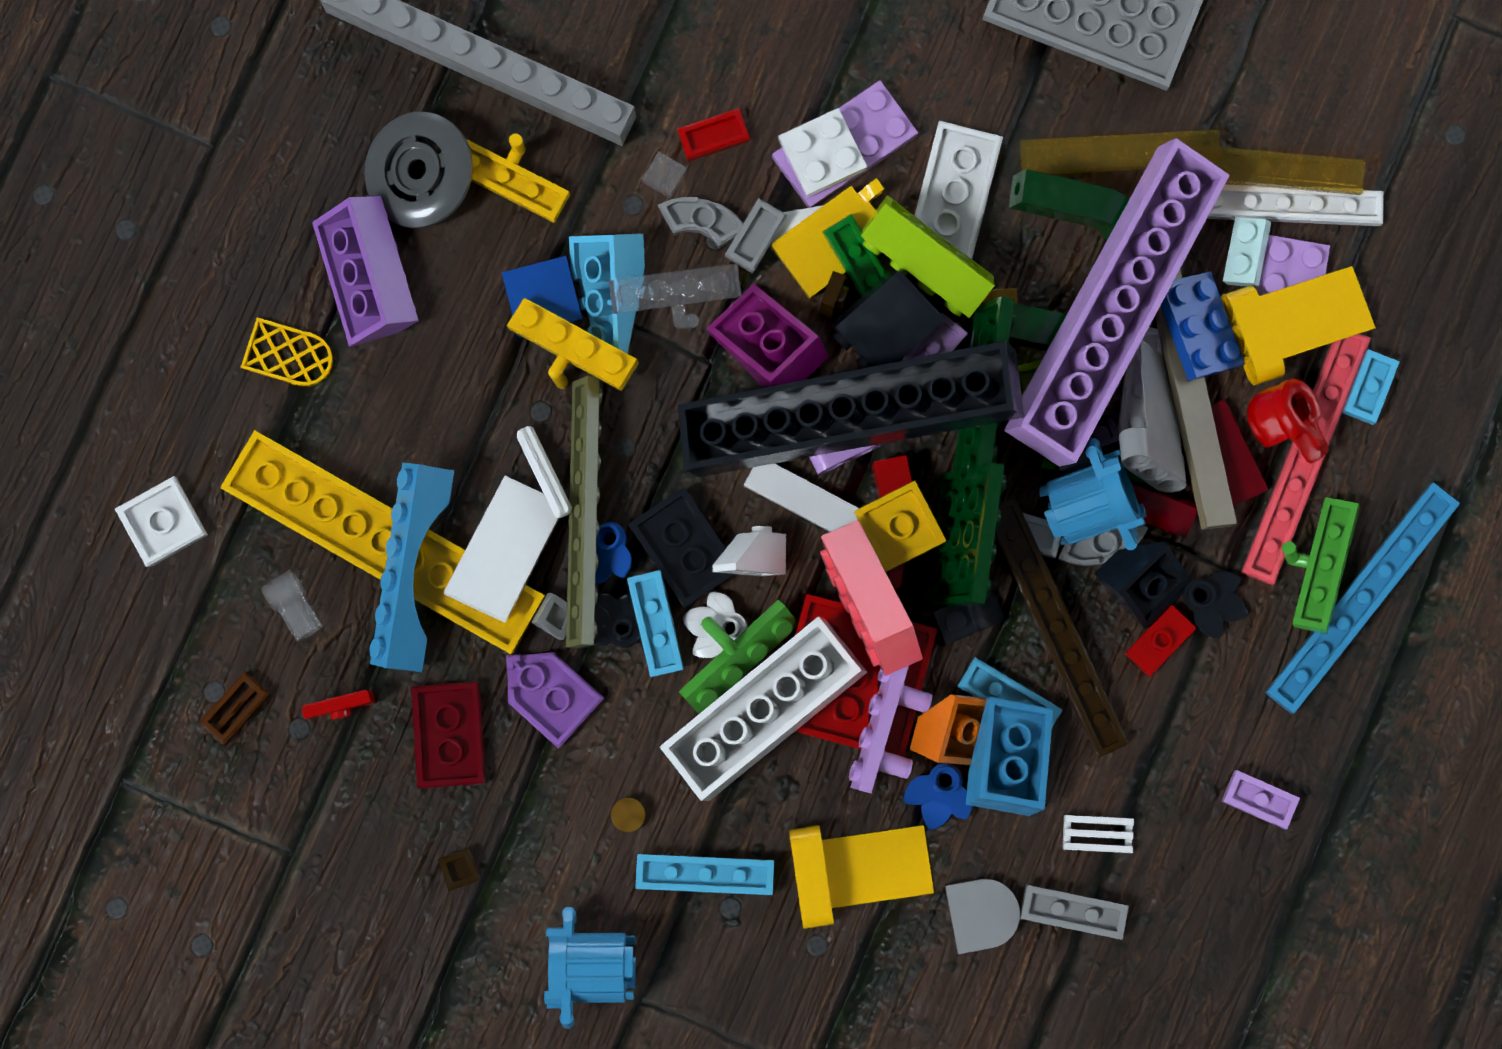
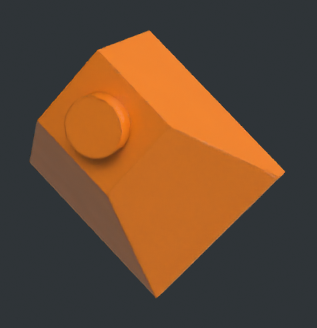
M949 695L918 717L910 750L937 763L970 765L987 698Z

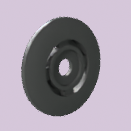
M430 112L407 113L390 121L373 140L365 162V184L369 196H381L388 220L409 228L430 227L447 219L465 199L472 180L473 162L468 142L455 124L444 117ZM422 137L434 141L442 153L439 154L433 147L421 143ZM422 160L426 165V173L421 179L415 180L410 175V166L414 161ZM397 187L405 194L416 196L417 201H406L399 197L394 190Z

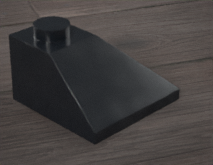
M1164 541L1140 545L1133 550L1120 549L1094 573L1106 591L1145 630L1183 594L1186 585L1192 581Z

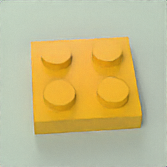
M916 481L854 511L886 573L946 543V539Z

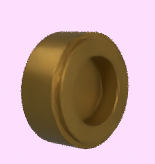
M633 798L619 800L611 811L613 824L623 832L636 831L643 825L646 817L644 806Z

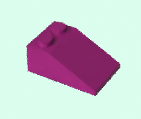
M755 284L750 286L706 328L708 333L764 388L806 380L829 358L819 336Z

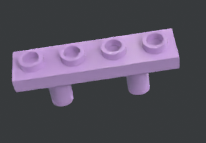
M909 666L887 676L884 675L880 668L878 680L881 681L878 695L874 694L870 701L868 712L871 714L868 728L864 727L860 735L859 747H862L858 761L855 760L850 769L849 780L852 781L850 788L872 793L879 771L905 779L911 773L913 760L885 751V745L897 706L900 705L925 713L931 705L932 694L905 686L904 681Z

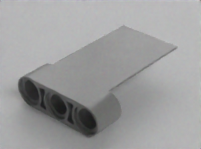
M1142 340L1139 345L1146 429L1135 427L1121 431L1119 434L1121 465L1158 491L1165 493L1178 492L1186 487L1185 462L1182 455L1180 429L1164 356Z

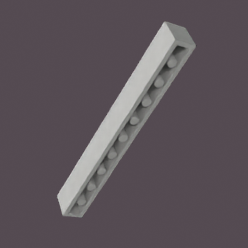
M320 0L326 13L620 146H623L636 119L633 105L400 0Z

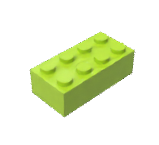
M888 195L862 229L861 237L864 238L863 245L878 256L881 252L891 259L890 265L895 270H900L904 276L908 273L912 274L919 281L917 283L919 288L932 297L937 293L946 301L944 306L958 317L963 313L970 318L995 286L994 276Z

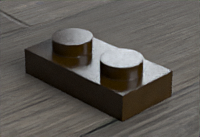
M835 271L832 272L821 301L820 316L832 320L835 311L842 312L849 287L844 286L846 275Z

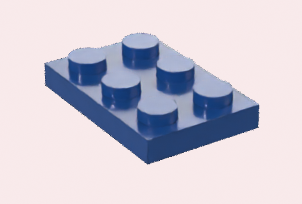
M1211 271L1174 280L1160 306L1188 382L1234 370L1245 365Z

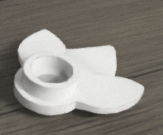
M719 592L709 593L707 607L693 608L683 615V622L687 629L693 635L698 636L692 654L701 658H714L723 651L722 647L702 628L701 622L704 618L712 617L724 631L726 625L733 622L735 631L729 635L733 640L748 628L745 618L735 612L733 601L727 595Z

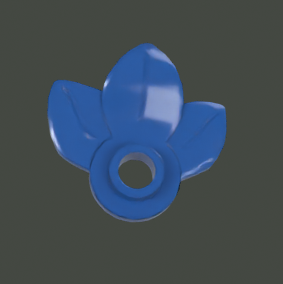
M606 522L599 526V534L596 538V554L598 555L599 563L595 572V585L605 582L612 573L618 577L625 578L632 564L631 554L625 546L627 542L626 531L615 522ZM615 534V542L611 545H608L607 538L610 535Z
M948 763L935 766L929 775L915 777L904 793V803L921 805L923 820L930 830L943 825L951 814L966 820L972 806L966 805L967 790L962 786L963 778L961 772L957 767ZM942 774H948L952 779L948 787H943L939 783V777Z

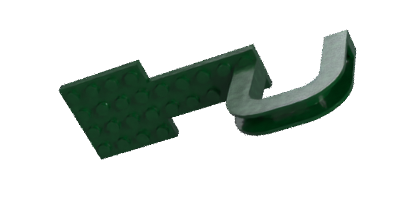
M1025 169L1013 176L1009 209L1092 227L1100 232L1107 242L1129 198L1110 188ZM998 297L979 305L975 310L970 348L1006 341L1010 346L1014 344L1047 351L1067 314L1014 303L1013 298ZM1001 422L958 430L953 471L940 474L934 515L946 539V543L929 551L922 606L943 608L947 606L985 604V600L990 594V564L993 563L996 556V545L993 543L995 529L998 528L1001 520V511L998 509L999 499L1006 485V477L1003 474L1004 465L993 463L997 455V445L994 443L995 435Z

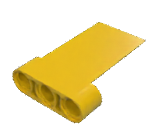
M1353 266L1259 296L1257 290L1252 285L1221 296L1245 365H1243L1245 373L1253 385L1284 376V358L1376 328Z
M819 825L789 830L803 929L834 925L832 908L934 893L924 825L826 840L821 838Z

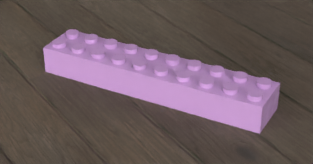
M1177 138L1158 146L1022 396L1024 418L1009 420L1004 430L1005 432L1058 466L1077 463L1230 176Z

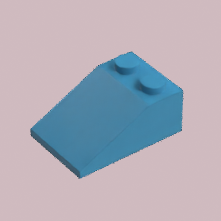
M993 697L987 698L969 768L966 805L1031 816L1045 810L1053 709Z

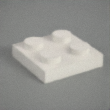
M839 108L778 136V140L806 198L867 170V165Z

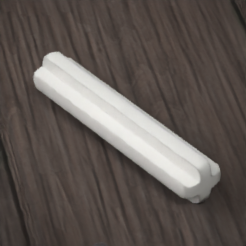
M527 426L517 432V439L556 518L567 516L571 513L572 506L534 428Z

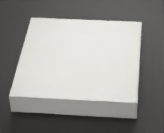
M175 476L115 508L147 568L156 565L208 536Z

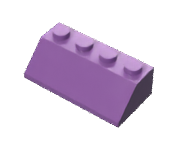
M381 196L349 197L312 222L349 347L399 333L419 321Z

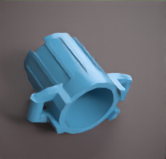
M1091 438L1087 442L1085 453L1090 459L1092 466L1050 480L1046 485L1040 487V497L1048 495L1050 500L1048 502L1049 510L1044 511L1045 517L1055 539L1062 537L1061 545L1067 543L1071 545L1118 528L1124 540L1125 548L1133 550L1138 544V532L1134 528L1146 524L1143 519L1147 517L1144 505L1138 504L1130 477L1126 469L1121 465L1120 450L1104 455L1100 447V441L1096 438Z
M566 907L562 911L563 927L546 928V936L549 938V991H544V1001L547 1009L561 1008L559 1017L561 1025L565 1029H571L575 1025L573 1003H625L626 1000H634V992L626 991V988H635L636 957H633V946H626L635 945V936H626V933H575L576 912L572 907Z

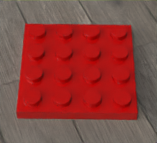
M806 594L796 634L818 616L826 619L866 669L867 673L795 732L862 749V747H859V739L864 727L868 728L871 714H869L868 710L873 695H878L881 681L878 680V675L881 667L880 665L873 667L865 650L864 641L859 639L852 624L853 620L850 613H846L842 603ZM911 622L923 659L909 665L904 684L905 686L922 691L937 628ZM900 705L897 706L885 745L886 752L901 757L905 756L916 710Z

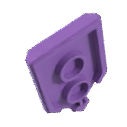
M555 653L506 655L508 703L559 749L597 708L604 697Z

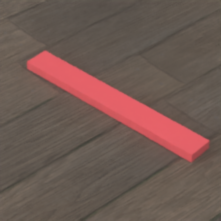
M1362 334L1330 344L1312 390L1321 406L1322 416L1318 421V425L1328 446L1371 339ZM1292 441L1241 573L1270 585L1275 584L1285 559L1282 545L1285 542L1292 541L1325 455L1314 463H1308Z

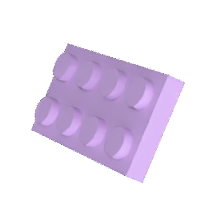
M880 80L839 108L867 165L866 171L918 136L915 127ZM783 148L772 154L773 160L808 208L817 206L866 172L859 173L806 198Z

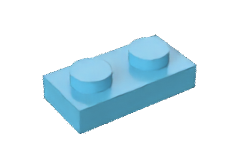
M1369 349L1366 350L1342 413L1371 425L1376 424L1400 361Z

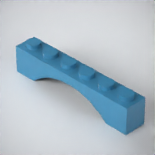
M402 462L401 471L397 476L398 493L396 504L393 506L391 513L393 521L391 536L386 544V567L380 581L382 589L380 604L375 612V635L370 644V664L422 672L427 637L420 625L415 608L413 592L414 568L419 548L428 529L437 516L449 505L454 470Z

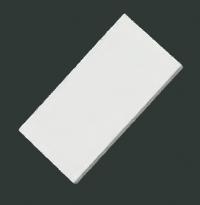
M939 121L914 216L972 259L1003 137Z
M504 476L445 588L444 595L504 623L507 622L559 518L554 516L543 493Z

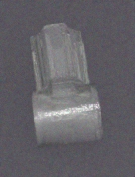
M290 569L261 587V591L275 612L280 613L298 642L310 637L323 627L305 598L306 592L302 584Z

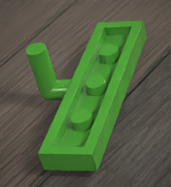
M1325 497L1310 555L1298 553L1293 542L1288 541L1282 545V551L1288 564L1306 568L1292 623L1295 628L1328 634L1360 509L1359 503Z
M779 599L735 640L712 617L704 618L701 622L702 628L722 647L723 651L690 680L679 693L700 714L738 683L757 663L764 659L771 650L798 626L799 622Z

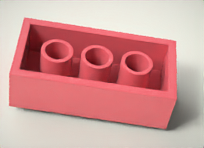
M859 520L821 536L825 549L820 551V554L826 566V572L833 587H837L839 598L846 613H850L853 620L852 624L859 639L864 641L865 650L873 667L880 665L884 675L887 676L922 660L913 624Z

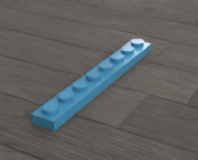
M1434 482L1429 484L1337 600L1328 634L1313 631L1265 693L1290 714H1294L1460 503Z

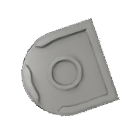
M977 879L945 885L958 954L998 947L1013 936L1019 924L1020 908L1015 895L1008 887L991 879Z

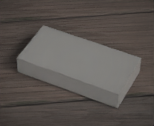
M758 198L725 253V257L749 272L754 273L786 220L787 214Z

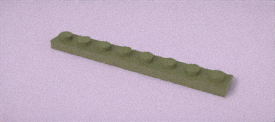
M585 376L572 382L570 504L572 510L569 514L567 648L592 646L597 634L594 612L598 599V591L595 587V572L599 563L598 555L596 554V538L599 534L597 504L600 499V490L597 487V474L601 464V458L598 454V439L601 435L599 405L602 401V391L599 388L600 379L594 376Z

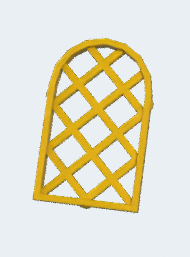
M257 317L241 368L282 380L292 385L309 387L319 384L327 378L332 369L333 355L328 344L315 334ZM263 324L277 327V329L268 333ZM260 326L264 336L255 340ZM285 330L300 335L290 340ZM282 332L286 342L275 347L270 337ZM308 337L314 338L320 342L312 346ZM303 338L308 349L297 354L293 343ZM267 339L272 350L260 355L256 344ZM289 346L294 356L282 361L278 351ZM325 346L328 357L319 360L314 350ZM253 348L257 357L248 362ZM311 352L316 363L305 368L300 358ZM274 354L279 364L268 369L263 359ZM296 360L301 371L290 376L285 366ZM260 362L264 371L249 366ZM328 362V367L324 370L322 364ZM319 367L322 375L318 379L311 381L307 372ZM282 368L286 377L272 374V372ZM304 374L307 382H300L294 379Z

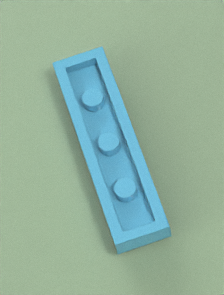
M637 854L635 889L773 895L774 860Z

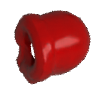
M1294 378L1287 379L1253 396L1247 406L1248 424L1253 435L1264 447H1270L1291 438L1308 463L1318 461L1328 452V444L1318 425V421L1322 416L1320 403L1311 388L1303 381Z

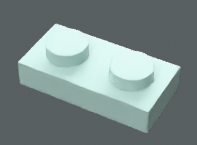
M1235 217L1223 277L1224 283L1235 286L1252 285L1253 287H1259L1271 227L1270 221L1259 218Z

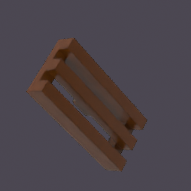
M243 672L198 723L219 742L227 745L270 697L271 693L265 690L251 675ZM247 683L250 687L219 722L213 726L210 722ZM257 692L259 695L230 728L222 734L220 731L253 694Z

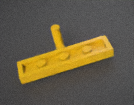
M515 133L509 137L511 150L506 159L467 140L473 162L472 182L553 223L556 222L570 196V192L518 166L526 150L523 139L519 134Z
M526 298L522 300L507 324L509 330L557 356L548 374L560 389L568 385V379L563 372L569 363L620 391L623 390L639 364L638 360Z

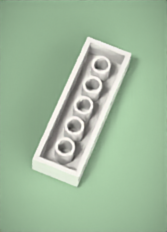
M818 616L664 742L660 748L700 801H710L864 676L867 671L827 620Z

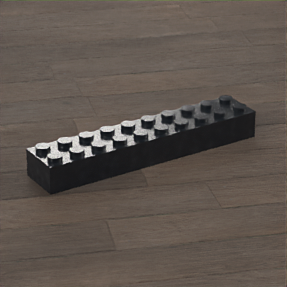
M1006 341L678 404L684 470L697 477L1024 418L1016 350Z

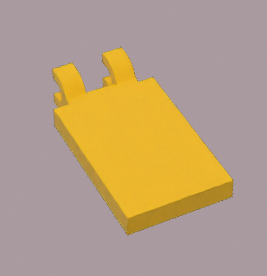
M877 178L858 193H856L852 186L848 187L771 243L770 246H772L774 252L809 299L827 287L833 271L843 275L846 273L822 231L850 214L853 215L862 231L864 225L876 211L870 202L880 196L884 190Z

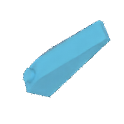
M643 234L569 236L570 270L573 281H579L583 297L579 299L581 310L587 311L590 322L587 332L628 354L645 268Z

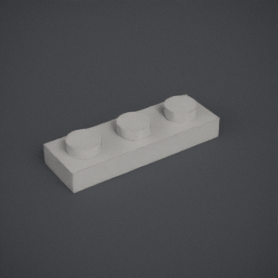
M1026 885L1020 919L1123 940L1129 906Z

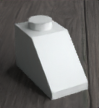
M753 526L752 532L737 534L713 564V572L751 576L786 574V534L773 533L770 526Z

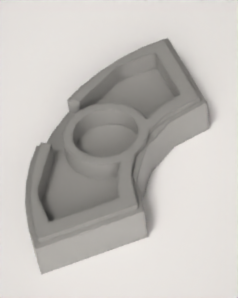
M698 197L674 198L658 205V209L674 236L685 232L700 233L710 238L718 248L732 242L743 225L739 217L727 207Z
M1144 525L1134 528L1138 532V543L1148 530V527ZM1117 528L1071 545L1069 543L1064 544L1057 559L1081 566L1101 565L1116 551L1125 549L1124 540Z

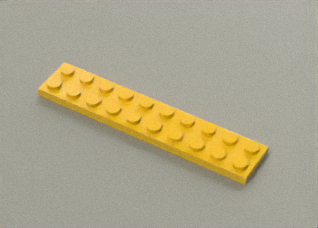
M254 430L220 488L381 580L387 561L386 544L391 536L393 524L391 518L392 508ZM428 529L419 548L414 568V599L512 655L546 596L525 585L507 622L504 623L444 595V590L465 550Z

